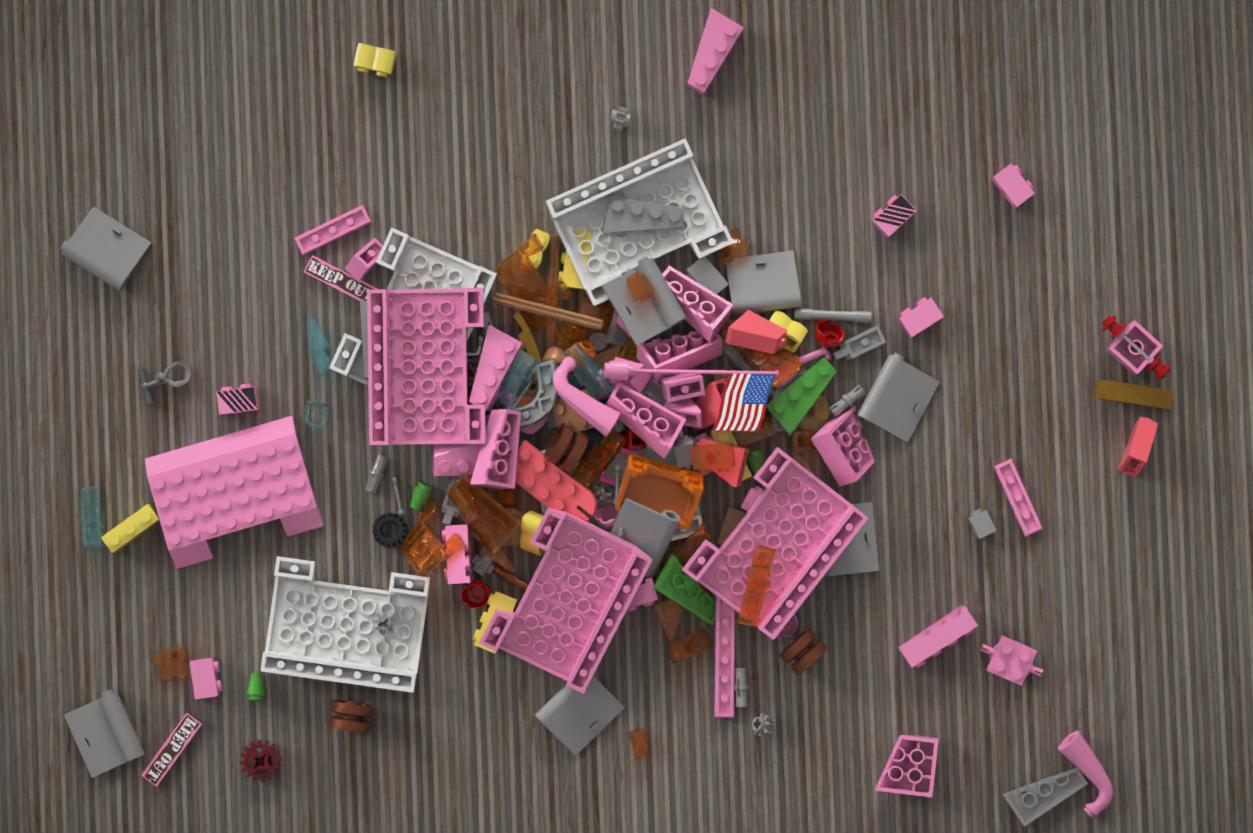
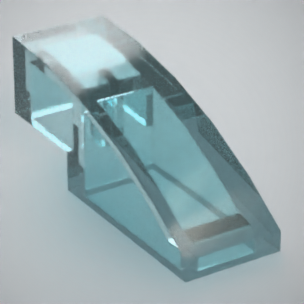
M310 314L307 316L308 344L314 364L320 375L323 376L332 371L329 368L332 362L326 353L332 347L313 315Z
M578 343L562 352L564 358L571 357L577 362L572 372L580 386L585 385L592 398L599 400L614 391L615 388L610 383V380L604 378L603 370Z
M520 349L502 382L496 403L505 409L513 410L533 381L530 378L541 362Z
M100 486L81 488L82 545L85 549L104 548V541L101 538L104 536Z

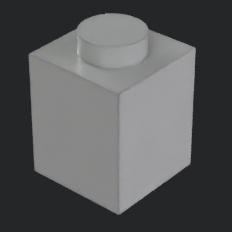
M679 436L674 441L678 467L698 464L693 436Z
M979 508L971 512V517L967 518L977 539L997 531L987 510L981 511Z

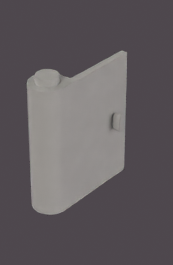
M93 206L69 241L65 240L60 250H62L61 255L121 291L127 284L130 273L152 242Z
M793 250L725 259L731 298L729 302L733 304L731 312L733 316L743 315L748 310L754 313L802 307Z
M648 256L639 260V265L633 270L602 285L636 346L687 319L654 259H649Z
M894 353L893 355L889 354L857 416L908 442L940 381L904 362L903 356Z
M626 498L610 533L636 545L653 560L644 577H654L679 524L680 516L671 510H664L661 514Z
M872 502L852 504L869 518L823 577L879 571Z
M596 672L584 694L565 685L535 714L575 756L625 708L596 678L598 674Z
M112 689L101 693L102 697L98 700L64 714L92 778L145 754L118 692H113Z

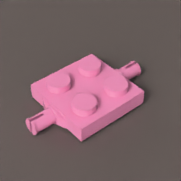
M1001 635L998 644L994 648L982 644L980 651L990 655V662L986 671L1020 686L1023 685L1029 673L1039 677L1043 673V669L1033 666L1037 650Z

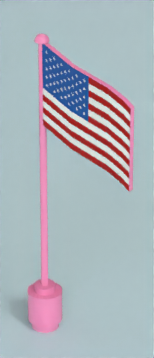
M609 361V363H604V378H609V380L628 381V378L632 377V373L729 374L722 392L718 417L712 431H758L765 416L768 394L773 380L779 376L777 369L775 371L632 369V365H629L628 361Z

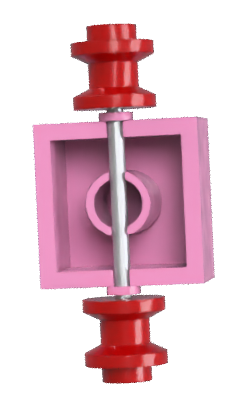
M1109 315L1101 323L1103 325L1102 330H1109L1112 333L1111 338H1117L1109 345L1106 351L1133 375L1139 374L1149 364L1146 370H1153L1156 373L1155 378L1157 380L1160 377L1164 379L1171 372L1169 370L1170 365L1162 364L1159 355L1155 359L1153 358L1163 345L1137 321H1131L1125 328V324L1119 325L1116 322L1117 317L1115 315L1113 317Z

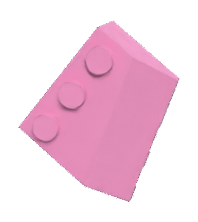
M855 405L844 410L838 417L830 419L811 438L840 487L858 481L875 462L868 441L863 439L860 430L863 428L861 421H857L854 413L857 411Z
M490 414L485 415V428L487 427ZM432 444V472L434 476L473 475L482 444Z
M469 524L445 526V530H442L443 542L446 541V549H443L444 561H447V568L444 569L445 580H448V584L471 583L473 575Z
M900 735L875 791L933 797L939 738Z

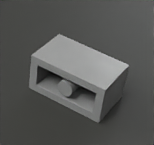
M706 256L697 260L686 270L688 273L687 277L717 295L729 285Z

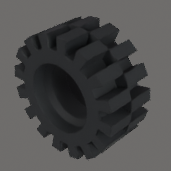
M382 514L373 524L372 532L374 539L384 547H396L402 544L407 537V523L398 514ZM394 523L398 529L396 536L392 538L386 537L383 533L384 525Z

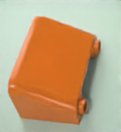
M631 454L627 460L615 509L620 512L625 499L628 498L661 514L664 510L674 511L680 516L677 528L690 529L703 492V476L691 469L679 468L673 464Z

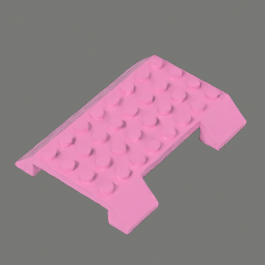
M484 288L367 290L369 445L486 444L485 405H468L467 328L484 327Z
M293 416L145 459L147 478L168 551L176 569L213 559L208 539L280 519L287 537L324 526L298 442V433Z
M778 447L753 477L765 486L766 489L721 547L718 548L705 539L682 569V571L704 585L773 640L869 518Z
M547 508L530 543L546 550L516 611L496 609L479 644L497 652L498 648L566 680V686L584 694L653 559L636 545L568 512Z

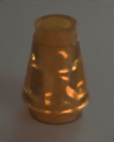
M644 728L630 731L629 739L637 758L647 757L648 733L645 732Z

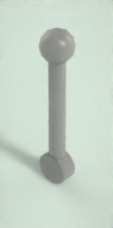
M618 464L614 466L616 471L614 504H616L619 493V472L621 471V466Z
M392 477L399 508L398 515L402 517L405 515V511L402 509L397 478Z

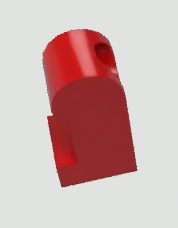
M632 430L617 432L616 440L619 447L628 450L646 449V442Z

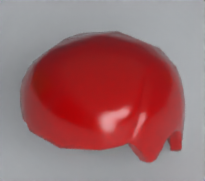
M826 319L818 322L815 337L821 346L835 348L842 344L845 334L837 323L828 324Z
M473 580L471 583H467L461 591V602H464L468 608L480 609L487 605L490 597V589L482 581Z

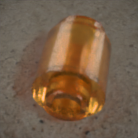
M639 272L626 279L627 287L635 301L640 300V302H643L651 297L650 293L652 290L644 276L640 275Z

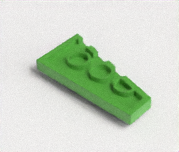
M823 357L768 403L766 408L785 431L791 435L837 371Z
M670 555L653 589L708 625L713 626L716 602L700 587L696 580L682 571L684 566L678 562L675 555Z

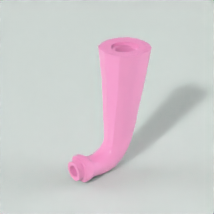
M566 357L554 373V388L557 394L573 410L606 437L617 421L620 412L600 403L569 384L567 375L575 369L577 362L571 357Z
M1074 731L1058 746V750L1098 789L1097 799L1092 803H1087L1084 809L1092 818L1093 816L1096 817L1111 803L1113 788L1109 777L1091 747L1079 731Z

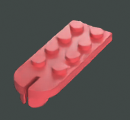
M523 441L518 448L515 482L550 509L568 512L586 522L593 519L594 517L591 515L597 514L595 495L565 470L559 468L557 464L553 465L544 460V454L528 441ZM579 507L583 508V509H584L585 511H587L590 515L587 516L585 513H583V512L580 510Z

